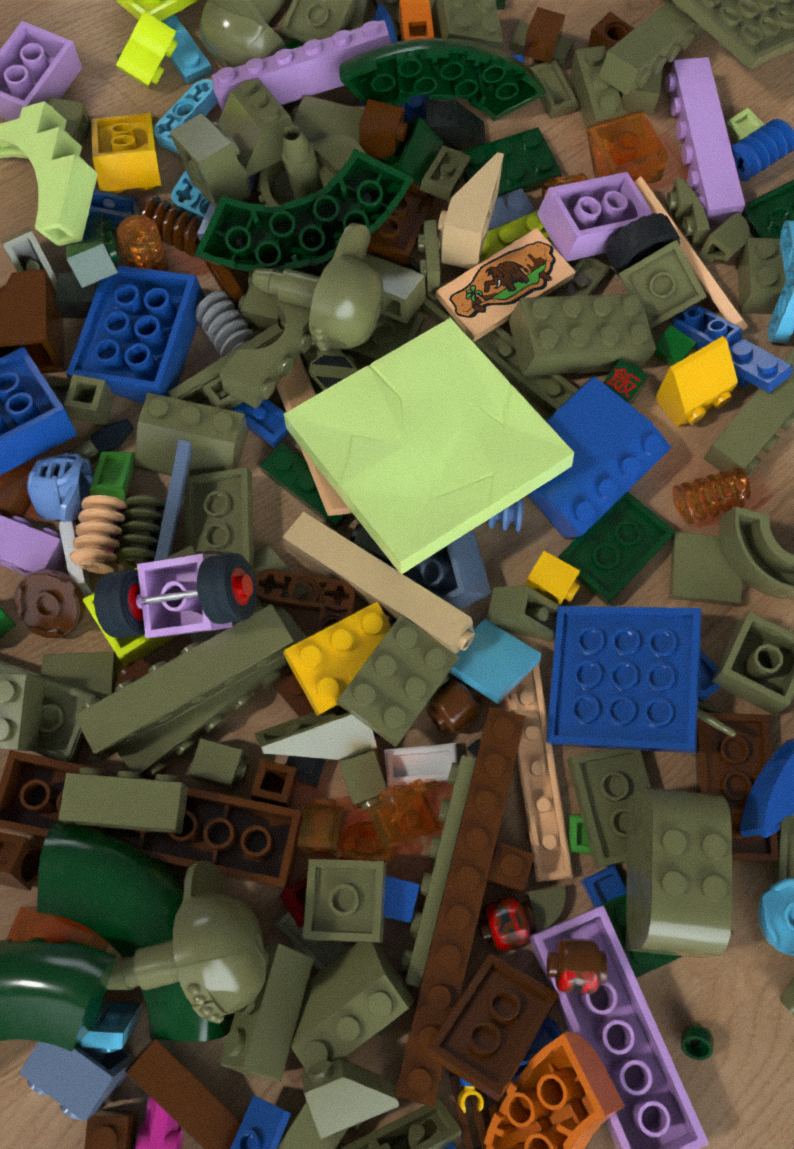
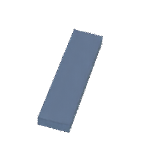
M178 440L154 561L163 560L173 553L193 453V447L189 441Z

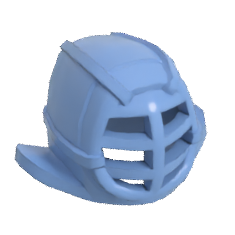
M64 453L63 455L36 461L35 466L29 473L27 492L41 519L70 522L78 518L79 513L83 510L81 506L82 500L88 497L94 477L90 460L82 458L80 454Z

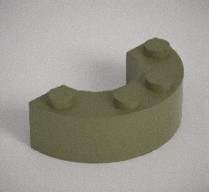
M736 506L721 515L719 522L721 545L729 564L736 574L749 586L761 593L776 598L794 599V555L785 551L775 541L770 530L769 514Z

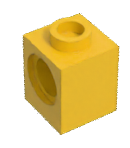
M543 551L529 574L525 585L561 606L564 600L571 603L578 591L580 584L575 582L580 570Z

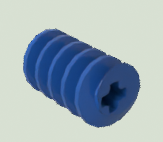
M772 119L731 146L739 180L745 182L750 180L751 177L756 176L760 171L768 168L769 165L776 163L778 159L785 157L787 153L794 151V131L789 124L780 119Z

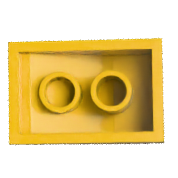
M151 113L91 119L92 159L95 171L98 173L99 191L118 194L126 189L151 190L155 186H161Z

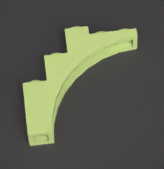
M42 101L22 107L18 119L0 124V159L18 157L30 160L38 183V211L35 229L56 245L61 246L83 240L98 173L80 157L82 146L65 131L67 120L55 111L51 105Z

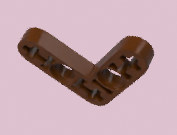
M265 569L255 577L256 597L262 603L320 612L316 633L323 630L328 623H337L353 613L355 594L352 586L346 581L274 569ZM268 580H274L276 587L285 588V581L290 582L288 587L289 598L284 597V590L272 589L271 594H266L264 587L261 585H266ZM301 584H308L313 587L315 592L310 599L302 601L295 597V588ZM320 587H325V595L333 596L336 595L337 590H341L344 597L349 599H344L341 605L334 604V598L323 596V603H318Z

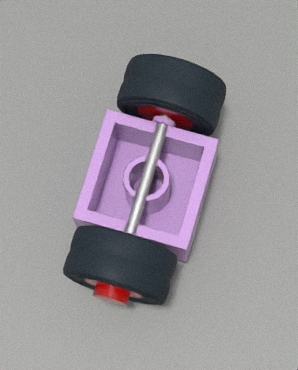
M238 553L223 555L197 554L137 564L138 570L129 569L110 572L102 576L96 585L94 593V607L98 622L102 629L114 638L145 634V638L168 637L233 628L232 622L249 619L256 605V584L252 569L248 561Z

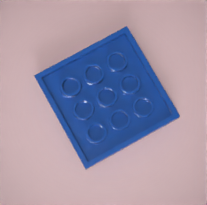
M558 606L546 742L554 746L696 754L701 608Z

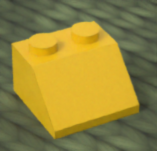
M725 337L718 338L669 367L655 400L677 428L687 422L691 425L698 422L706 415L707 410L714 406L716 409H719L732 399L731 393L738 380Z

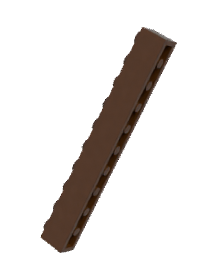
M489 707L486 714L466 804L395 1086L397 1097L431 1107L435 1105L444 1066L427 1056V1051L460 998L526 717Z

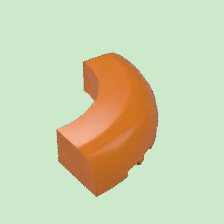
M574 1032L563 1033L544 1046L528 1061V1065L515 1081L510 1083L506 1090L507 1095L499 1111L494 1113L484 1144L487 1145L486 1149H585L597 1129L610 1116L625 1107L604 1064L586 1039Z

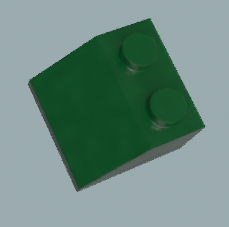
M419 117L408 122L406 138L404 142L399 141L395 154L380 161L413 177L412 183L421 186L423 177L441 150L444 141Z

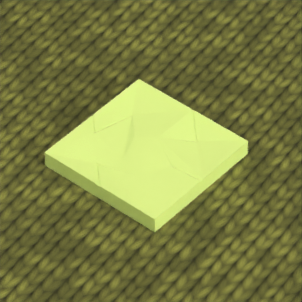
M451 318L283 414L286 429L400 574L405 573L572 467L574 451L516 388L509 383L505 376Z

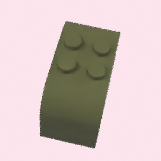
M643 787L628 797L625 950L694 958L721 956L729 943L733 912L732 824L728 803L721 795Z

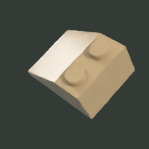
M497 152L451 198L448 211H441L438 223V230H440L438 249L441 250V263L471 269L479 264L498 196L503 153Z

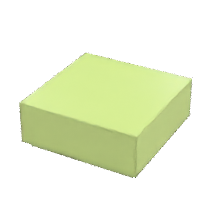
M749 108L744 109L725 123L727 133L737 143L765 125Z

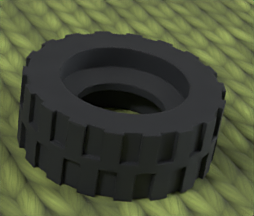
M653 213L632 221L625 228L618 231L606 247V256L617 276H619L618 274L673 241L677 240L680 245V237L667 215Z

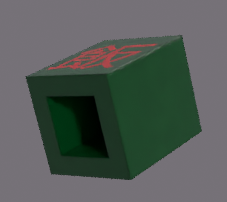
M620 359L603 383L632 405L642 391L648 375L637 365Z

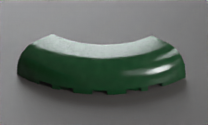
M430 37L394 42L358 54L342 62L339 67L340 81L365 106L368 99L398 105L410 102V96L428 94V99L452 101L459 97L468 100L470 106L482 111L494 122L546 95V89L541 80L521 61L489 45L465 39Z
M354 149L348 161L328 182V185L313 195L311 193L279 206L246 203L222 195L194 255L216 265L253 272L255 268H276L278 271L283 272L286 268L301 270L322 264L333 258L339 240L349 224H362L369 229L370 235L374 233L390 217L402 201L414 178Z
M56 822L49 829L40 855L37 898L38 913L53 914L84 925L105 939L119 952L122 958L134 956L137 949L173 940L175 916L182 904L184 885L178 881L180 877L159 859L154 860L136 849L137 845L128 840L123 842L108 836L102 830ZM180 982L146 991L141 989L148 1011L150 1039L200 1042L220 1039L227 1036L230 1032L235 1012L225 1015L224 1020L219 1024L201 1018L192 1008V1004L185 996Z
M33 937L30 941L12 942V939L0 940V1041H40L72 1052L97 1021L116 955L73 941H68L65 945L45 942V937Z

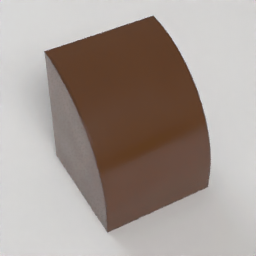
M261 759L250 793L252 800L290 808L295 790L297 768Z

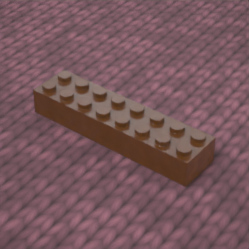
M10 750L0 781V829L45 839L49 829L56 822H61L58 820L66 773L79 774L80 768L94 767ZM99 769L103 771V776L117 777L118 772ZM188 787L182 834L87 827L102 830L104 834L123 842L128 840L137 845L136 849L154 860L159 859L166 865L188 869L192 863L209 861L217 866L224 877L286 889L289 887L304 814L301 810Z

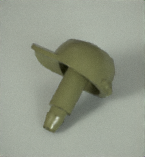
M207 0L200 18L201 41L211 56L224 68L244 65L253 58L264 59L275 55L277 51L287 49L281 37L268 26V23L286 0Z
M289 125L283 130V160L261 170L260 184L257 186V192L261 194L259 201L265 204V206H279L286 203L285 196L290 200H297L311 193L313 195L328 185V182L348 161L354 149L363 153L365 151L349 135L338 134L310 143L298 126Z
M351 223L345 228L332 260L323 270L320 277L286 268L283 272L278 271L276 268H255L251 277L252 286L268 295H277L278 300L281 302L310 309L309 328L312 335L311 339L322 352H329L331 349H352L366 343L379 321L383 301V282L380 274L372 265L364 261L371 235L369 229L362 224Z
M209 861L192 863L187 869L184 881L183 901L175 916L173 940L137 949L134 956H125L114 962L106 990H133L134 987L140 986L141 989L146 991L180 982L182 990L192 1004L194 1011L201 1018L219 1024L224 1020L225 1015L232 1014L254 1001L266 981L267 957L257 917L245 900L226 895L225 879L216 865Z

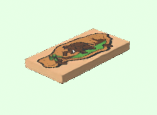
M535 228L436 290L435 297L470 339L475 342L508 321L520 298L547 296L572 280L575 276V270L543 234Z

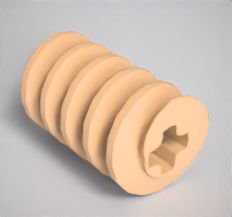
M93 495L85 497L81 503L83 510L78 516L81 523L76 526L75 530L78 537L72 543L76 550L70 553V560L75 565L90 572L99 574L114 572V568L106 565L105 561H115L117 559L116 554L108 551V548H117L120 545L119 541L110 537L111 535L122 534V528L113 523L125 521V516L117 512L116 509H126L127 504L111 496Z

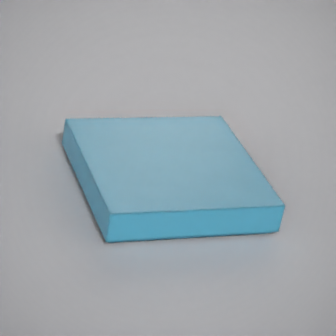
M484 619L474 628L475 636L469 647L465 651L459 650L457 653L459 659L449 673L499 704L540 662L541 653Z

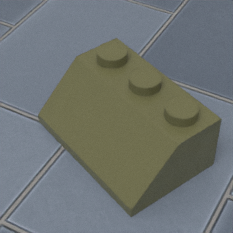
M258 78L246 80L238 88L230 91L218 121L226 138L230 136L235 141L240 151L237 159L245 167L249 176L283 160V130L287 126L293 125L288 113Z
M147 393L137 424L135 467L171 476L178 440L191 442L193 447L188 476L237 469L249 432L245 415L240 412Z
M356 943L308 980L290 1046L307 1072L310 1067L318 1062H332L339 1058L344 1059L408 1010L415 1001V996L378 943Z

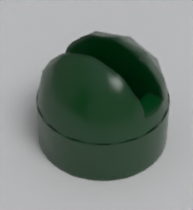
M699 1023L687 1026L681 1039V1049L684 1054L695 1060H705L711 1057L714 1046L711 1030L702 1027Z

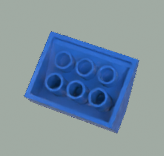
M118 265L117 274L99 281L66 374L68 378H71L74 374L105 380L113 394L143 404L147 393L169 397L168 391L178 386L198 324L195 318L196 307L206 297L196 275Z
M24 347L0 358V475L77 436L64 407Z
M595 376L591 377L546 420L551 428L574 451L572 467L529 493L528 496L564 539L580 537L672 447L649 419Z

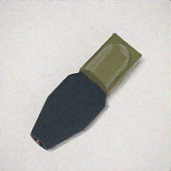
M128 419L106 425L93 433L90 439H85L66 453L80 454L82 458L90 460L92 464L100 458L101 452H111L120 446L134 428Z

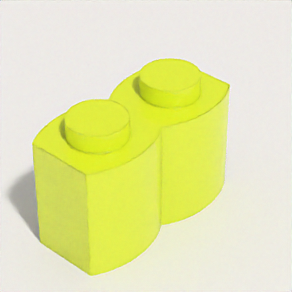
M144 10L116 64V69L146 88H149L151 82L157 85L165 70L160 66L164 57L171 58L179 43L174 40L177 31Z

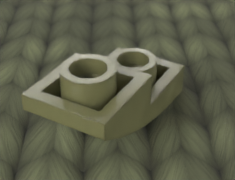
M676 178L672 191L667 193V210L672 212L675 223H683V233L685 236H688L691 246L693 248L703 247L710 230L707 216L701 202L690 186L682 178Z

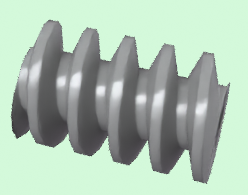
M219 290L207 295L196 307L195 318L201 324L203 331L208 335V339L214 344L216 351L220 353L221 358L254 338L253 331L247 329V322L241 319V313L235 310V304L229 300V296L225 291Z

